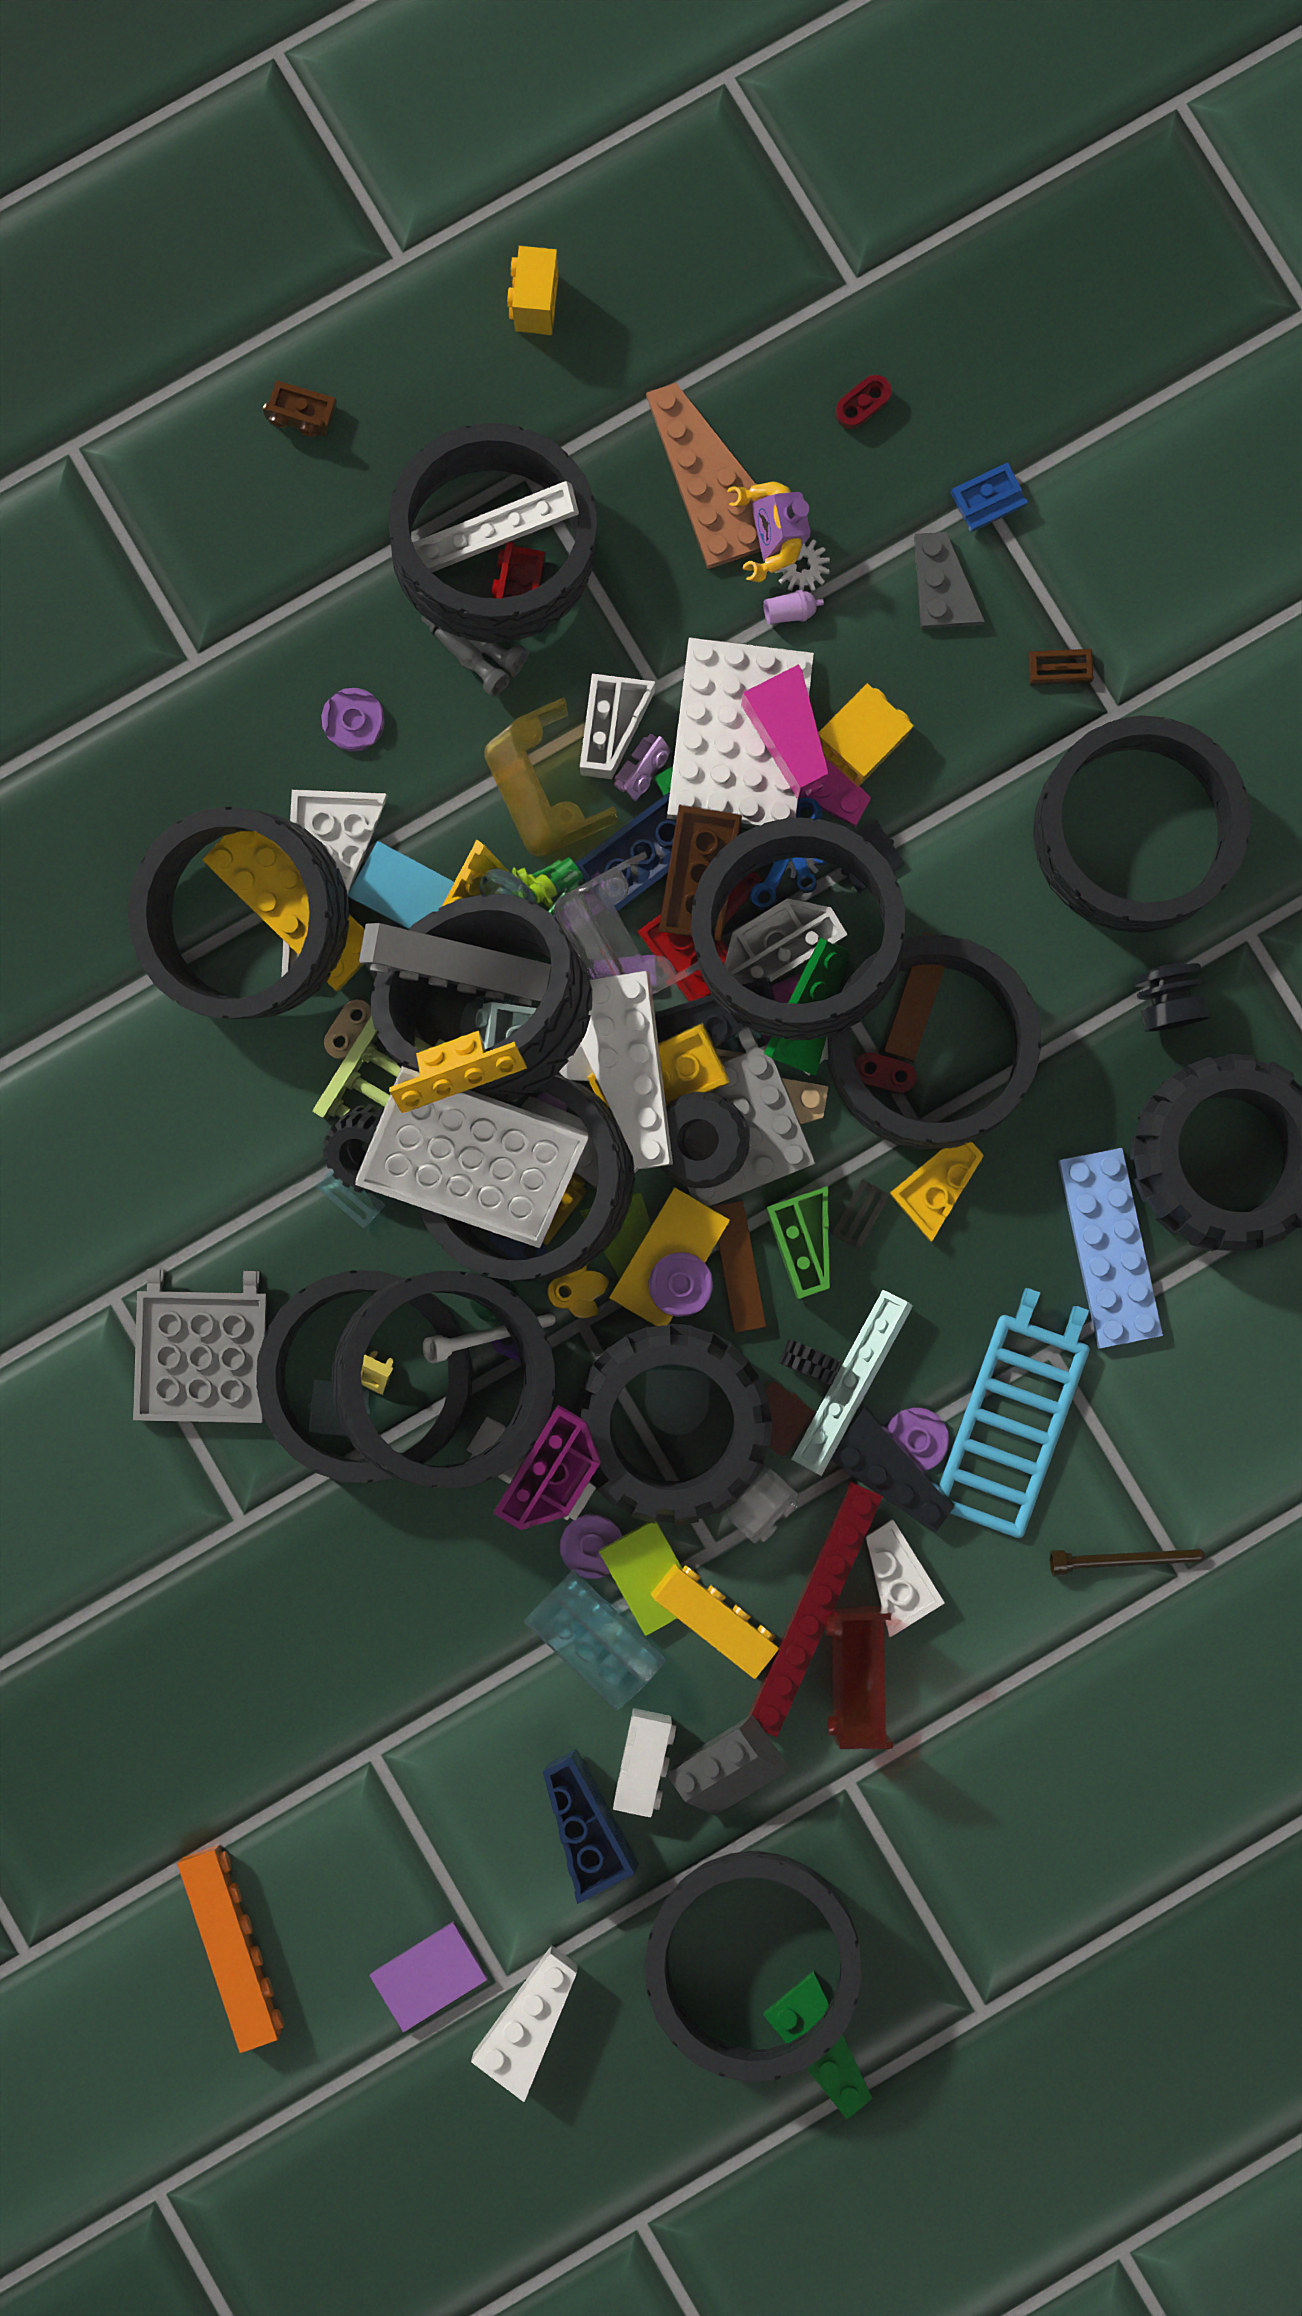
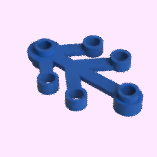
M808 797L797 800L796 818H802L801 813L804 810L812 811L810 818H814V820L822 818V809L816 800ZM791 858L775 861L765 882L758 883L752 888L750 896L756 908L769 910L776 904L777 894L775 890ZM792 858L798 875L797 885L800 891L803 893L813 892L817 887V881L815 876L810 873L805 858ZM812 858L813 862L817 865H825L828 863L823 860ZM805 878L813 880L810 887L806 888L801 885ZM762 894H769L770 900L768 902L761 903L759 901V897Z

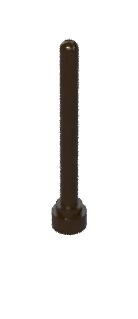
M1201 1549L1072 1556L1071 1553H1065V1550L1050 1551L1049 1561L1051 1574L1055 1577L1066 1576L1068 1572H1073V1569L1202 1562L1205 1559V1552Z

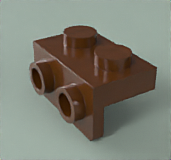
M276 380L269 403H264L262 410L268 422L278 428H286L287 426L297 428L301 434L308 437H316V435L326 437L337 401L334 397Z

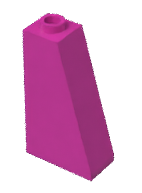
M798 664L743 692L741 706L796 798L800 799L806 795L813 797L819 794L825 788L829 773L803 672Z

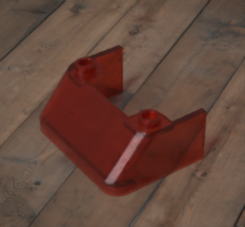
M883 1606L833 1609L832 1616L826 1617L827 1636H832L833 1716H828V1736H834L835 1743L839 1749H893V1741L886 1734L884 1620H891V1613Z

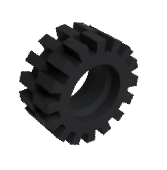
M788 1339L778 1363L823 1383L832 1385L842 1361Z

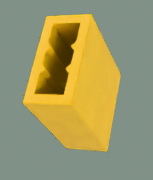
M867 683L819 731L818 735L824 757L852 783L859 787L908 737L914 725L910 722L906 713L899 709L896 710L887 702L886 696L879 689L872 688Z

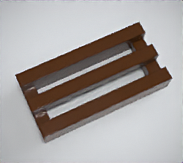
M1092 649L1029 651L1028 653L1029 685L1089 683L1094 680ZM1086 659V663L1036 664V660ZM1086 670V673L1037 675V672Z

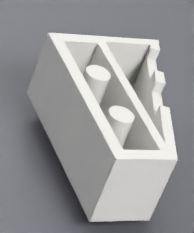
M592 674L580 761L581 776L613 778L655 693L654 681Z
M633 1708L613 1802V1810L650 1818L653 1809L659 1810L663 1790L658 1789L660 1777L666 1778L670 1758L665 1757L667 1744L673 1745L676 1726L672 1725L671 1716Z

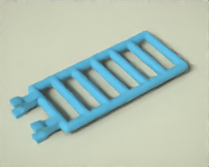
M1029 1288L1024 1290L1016 1317L1002 1315L998 1319L939 1484L941 1490L948 1497L953 1483L956 1481L1021 1505L1016 1521L1012 1523L952 1501L955 1506L950 1514L1015 1538H1022L1026 1532L1090 1352L1087 1344L1077 1341L1089 1310L1073 1306L1064 1336L1032 1325L1029 1321L1040 1292ZM1008 1330L1074 1353L1075 1356L1069 1372L1002 1348ZM997 1360L1063 1383L1064 1386L1058 1402L991 1378ZM989 1390L1053 1414L1048 1431L1044 1432L982 1409L981 1405L986 1391ZM976 1420L1043 1444L1037 1462L970 1439ZM965 1451L1031 1474L1026 1493L959 1469Z

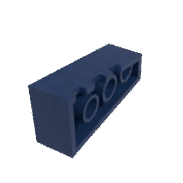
M577 1748L548 1763L543 1771L553 1813L556 1816L561 1844L564 1846L569 1875L572 1877L575 1889V1898L577 1904L634 1875L639 1863Z

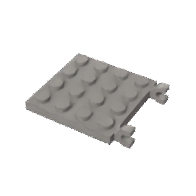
M746 1028L738 1033L746 1053L722 1063L731 1080L730 1083L709 1092L726 1098L741 1111L750 1132V1149L744 1165L730 1180L716 1187L706 1189L688 1187L691 1197L707 1207L816 1164L774 1059L764 1054L768 1044L759 1048L755 1034L750 1028ZM705 1120L693 1123L687 1129L684 1137L687 1152L697 1160H705L711 1157L719 1143L715 1127Z
M147 1269V1291H137L133 1420L264 1423L256 1388L257 1357L267 1331L268 1294H258L260 1271H243V1293L162 1292L165 1269Z

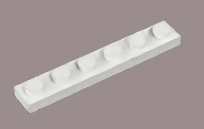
M567 481L413 542L415 551L426 568L432 573L578 515L579 511L572 484Z

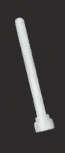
M551 1313L536 1316L542 1328L552 1326L556 1321L555 1316ZM501 1325L450 1339L442 1335H435L424 1340L423 1353L428 1362L437 1363L446 1360L453 1351L510 1337V1334L506 1327Z

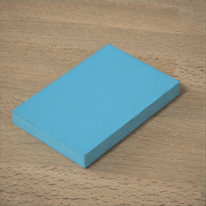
M377 841L351 887L348 898L408 930L413 924L429 913L439 911L438 908L442 907L454 882Z

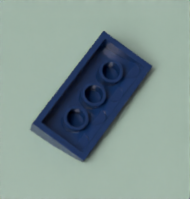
M670 792L575 863L583 875L582 881L588 885L591 892L612 916L668 874L676 820L667 819ZM597 871L606 880L605 883L608 887L605 889L598 881L594 882L591 878Z

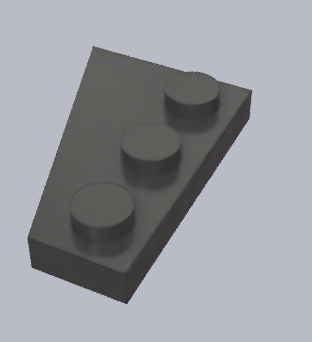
M947 532L915 534L914 546L921 629L983 625L985 621Z

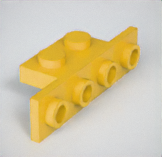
M479 1031L416 1053L420 1076L389 1087V1091L403 1114L527 1069V1066L515 1042L486 1052L483 1038Z

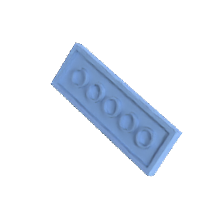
M1118 1148L1059 1160L1060 1174L1098 1349L1163 1336L1123 1149Z

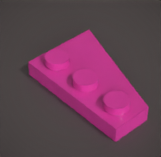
M825 758L829 773L825 788L819 794L808 798L816 800L823 811L856 827L871 797L860 786L857 787Z

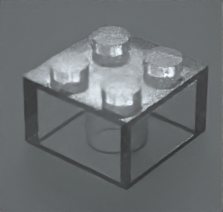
M767 1466L757 1477L753 1486L750 1485L738 1498V1502L733 1504L724 1515L754 1544L759 1539L764 1543L777 1529L773 1525L781 1515L787 1518L799 1505L795 1501L799 1494Z

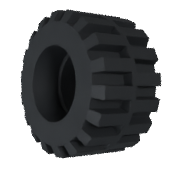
M368 1104L366 1107L360 1105L347 1112L329 1129L328 1135L324 1138L323 1142L326 1146L323 1149V1156L328 1158V1161L325 1163L328 1169H333L334 1173L332 1175L336 1180L340 1178L343 1181V1186L347 1188L352 1186L354 1191L359 1193L363 1190L366 1193L374 1192L355 1185L357 1175L366 1155L359 1140L370 1145L385 1109L380 1107L377 1110L376 1106Z

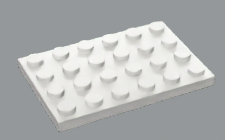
M689 638L667 819L677 820L679 804L742 814L740 828L752 829L758 825L761 826L766 822L789 817L796 818L798 799L742 708L741 702L743 692L798 664L802 669L809 696L814 653Z
M402 1066L394 1085L419 1077L420 1073ZM470 1090L403 1114L390 1094L357 1175L355 1185L540 1248L589 1138L588 1132Z

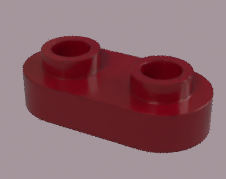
M871 375L849 391L837 403L835 415L838 423L844 428L855 429L875 415L889 402L891 395L889 381L883 376ZM877 391L880 397L872 398L869 393ZM848 410H853L856 416L850 418L845 413Z
M864 1053L854 1063L861 1081L864 1085L895 1094H903L911 1090L916 1082L915 1069L909 1063L875 1053ZM866 1063L874 1064L876 1070L873 1074L865 1072L864 1065ZM898 1071L904 1072L906 1081H896L895 1073Z

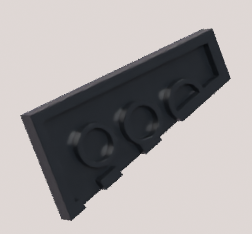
M768 977L742 985L761 997L776 1001L770 978ZM712 995L655 1012L658 1043L703 1023L714 1047H717L748 1027L735 1020V1017L730 1016Z
M866 1405L840 1441L830 1460L936 1533L953 1510L955 1504L933 1479L921 1470L914 1462L915 1459L897 1443L892 1433L885 1426L881 1425L873 1416L874 1413Z

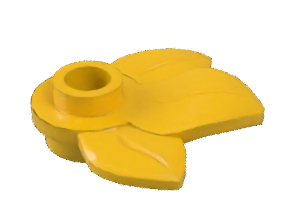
M586 1265L580 1270L552 1280L547 1288V1297L553 1306L560 1309L567 1308L575 1317L590 1318L598 1314V1308L594 1299L605 1292L609 1279L599 1272L587 1271ZM560 1287L568 1289L569 1295L567 1298L560 1296Z

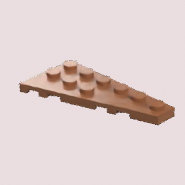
M676 383L647 392L646 397L707 569L761 552L751 503L754 501L750 499L749 503L745 506H731L729 503L736 502L739 495L738 492H727L730 487H745L750 490L751 486L756 485L755 482Z

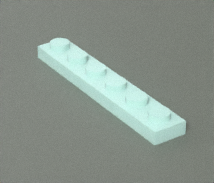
M882 1290L833 1384L792 1457L793 1461L822 1476L913 1307L912 1304Z

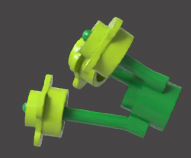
M567 857L562 862L558 859L552 865L530 875L525 867L518 871L514 867L512 868L513 876L509 878V881L511 883L510 889L514 890L516 895L522 893L524 899H528L529 894L536 903H545L550 908L548 912L554 916L568 897L580 888L577 882L583 878V875L576 864ZM556 884L560 890L566 887L567 889L553 904L551 899L557 895L554 885Z

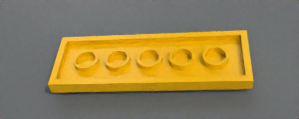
M240 831L224 836L202 861L299 955L307 936L310 913L307 890L300 871L290 856L280 846L256 831ZM350 914L346 946L336 968L331 972L332 974L326 981L335 991H339L364 965L359 963L365 929Z

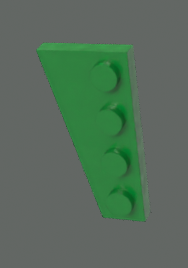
M820 937L788 1003L805 1004L823 1001L839 994L850 951ZM827 1036L812 1040H786L784 1038L771 1037L764 1054L774 1060L816 1076Z

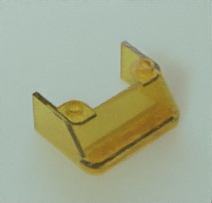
M564 698L519 717L488 742L484 750L486 763L527 851L535 856H544L617 823V811L614 806L587 819L584 818L580 808L572 802L565 801L551 807L527 756L526 750L540 743L543 737L542 727L568 716L567 703Z

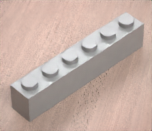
M381 923L366 924L359 963L370 965V971L389 974L390 970L400 972L399 978L418 981L419 977L428 978L429 985L447 988L448 983L457 985V991L476 994V990L486 992V998L504 1001V997L514 998L513 1004L525 1007H532V1002L542 1001L547 990L551 964Z

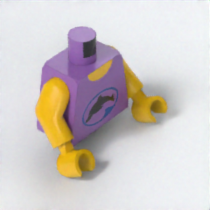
M773 481L753 485L750 490L745 487H730L727 492H738L739 496L736 502H731L729 505L745 506L749 503L750 499L754 501L751 503L763 562L765 561V563L760 564L748 561L743 565V569L747 571L754 570L753 575L747 577L746 580L759 583L766 578L768 571L774 573L794 564L798 560L803 544L810 537L811 531L807 517L809 505L803 499L801 492H791L789 487L779 482Z

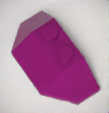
M558 1405L549 1417L536 1443L531 1447L513 1476L493 1514L520 1530L568 1516L601 1463L588 1423Z

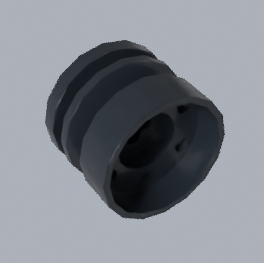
M1199 963L1163 965L1153 968L1133 979L1135 987L1150 986V989L1139 992L1137 998L1140 1000H1153L1154 1005L1140 1011L1145 1032L1182 1027L1212 1017L1208 997L1192 996L1191 993L1192 990L1204 985L1203 979L1188 980L1189 977L1202 972Z

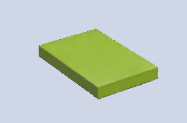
M656 1521L655 1524L647 1522L598 1550L645 1636L677 1619L651 1596L652 1591L674 1564L682 1569Z

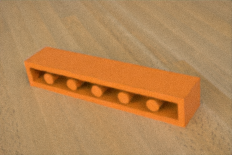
M219 1844L183 1857L177 1865L239 2052L243 2053L277 2041L282 2033L281 2029L284 2028L283 2017L279 2009H274L271 1997L274 1996L273 1987L270 1979L263 1976L260 1965H263L262 1954L257 1945L253 1946L250 1934L253 1933L252 1924L249 1916L242 1913L239 1902H242V1894L238 1884L232 1883L229 1871L232 1870V1865L226 1851L222 1852Z

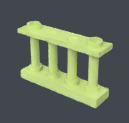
M372 1016L312 1111L326 1121L330 1115L333 1117L337 1115L342 1118L351 1110L341 1100L347 1088L350 1090L356 1089L384 1107L387 1104L390 1095L360 1077L361 1074L357 1072L364 1061L367 1063L371 1061L398 1077L401 1070L394 1060L377 1051V1046L374 1044L378 1039L377 1034H379V1031L374 1028ZM415 1036V1048L424 1051L432 1047ZM439 1039L435 1046L441 1045L445 1042Z

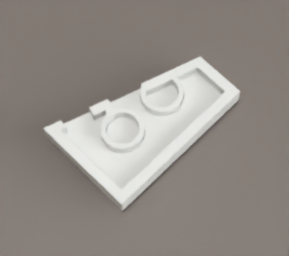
M893 1519L865 1536L888 1635L892 1637L943 1605L944 1601Z

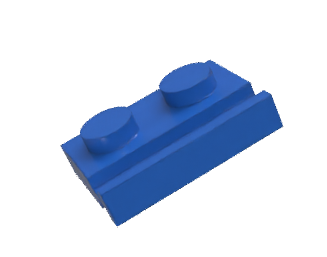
M1008 462L953 488L950 492L969 527L970 533L1028 504Z

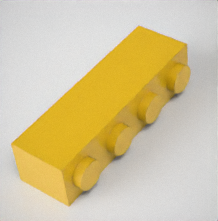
M674 1564L652 1591L651 1596L653 1599L752 1678L756 1679L779 1650L778 1646L773 1642L776 1636L761 1624L758 1628L750 1624L748 1620L751 1616L738 1605H735L733 1609L723 1602L726 1596L714 1586L710 1585L706 1589L698 1582L701 1576L689 1566L685 1565L681 1569Z

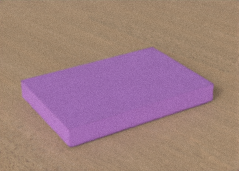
M454 1921L369 1975L403 2032L488 1979Z

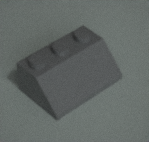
M752 1714L681 1758L666 1775L685 1802L713 1815H717L785 1774L791 1768Z

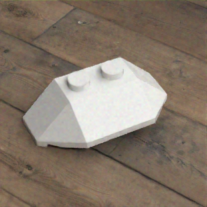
M787 898L732 933L724 966L741 985L765 977L770 978L771 985H774L808 963L820 937L837 944L848 934L831 907Z

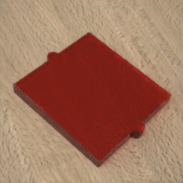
M772 1381L766 1390L772 1419L771 1446L769 1448L781 1457H784L816 1412L797 1399L798 1395L796 1393L791 1394Z

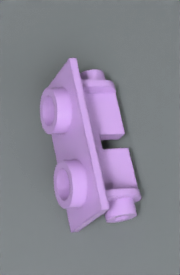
M649 734L647 738L643 737L631 755L639 761L638 764L635 765L627 760L615 777L617 781L614 783V786L622 792L626 790L635 802L649 788L652 778L659 768L666 764L669 754L672 752L663 738L660 736L657 738L652 734Z

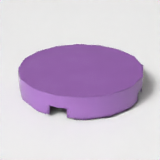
M346 688L338 691L337 694L329 698L325 703L321 715L322 727L329 741L338 748L350 752L363 751L374 745L381 737L385 726L384 711L379 701L370 692L359 688Z
M685 1252L671 1253L660 1259L652 1269L648 1281L649 1294L654 1304L664 1313L675 1317L690 1316L700 1311L710 1300L713 1290L712 1274L706 1264L697 1256Z
M909 1408L900 1411L891 1419L887 1426L893 1438L905 1451L909 1452L915 1459L914 1462L922 1471L931 1469L940 1463L948 1450L949 1434L946 1426L937 1414L928 1409Z
M585 1514L578 1517L576 1521L573 1520L565 1528L560 1540V1554L565 1565L574 1574L585 1579H598L610 1574L598 1550L622 1537L619 1527L611 1519L599 1514Z

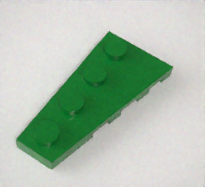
M813 1971L763 2013L785 2043H790L808 2032L823 2017L829 2007V2002ZM842 2034L828 2053L809 2066L807 2070L848 2120L872 2100V2095Z

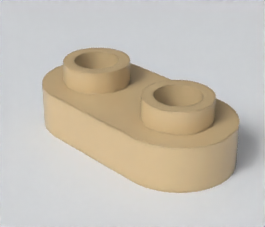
M349 1001L325 1035L324 1047L332 1057L345 1059L371 1017V1007L365 1001ZM355 1010H360L363 1014L362 1018L358 1021H354L351 1018ZM337 1037L345 1038L343 1047H335L334 1041Z

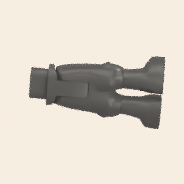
M424 616L421 618V621L430 627L429 632L436 636L446 649L459 660L462 667L473 672L475 671L484 681L483 689L491 697L497 696L508 686L510 681L509 675L513 678L517 676L529 656V651L523 646L515 645L508 650L498 643L467 640L462 636L458 637L438 628ZM482 654L490 656L503 670L495 668L485 661Z

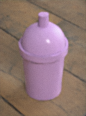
M802 590L764 599L765 618L768 624L799 620L800 622L807 621L808 618L815 614L816 606L824 605L823 599L815 600L811 593Z

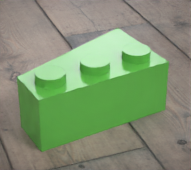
M828 1186L768 1206L765 1209L797 1300L830 1288Z

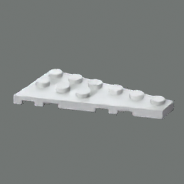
M292 790L290 821L299 824L302 829L305 828L323 843L335 860L336 869L339 868L348 894L353 886L388 795L385 793ZM284 940L281 977L290 970L299 956Z
M642 971L590 980L592 987V1010L589 1011L588 1015H591L585 1037L580 1043L637 1167L639 1169L673 1165L650 972Z

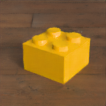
M519 246L518 257H512L511 277H513L512 288L509 287L507 297L509 319L514 320L516 332L552 335L559 279L557 249Z

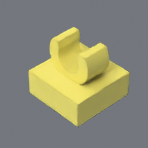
M373 1351L369 1356L364 1355L361 1385L383 1395L393 1371V1359L389 1358L386 1364L376 1360L378 1352Z

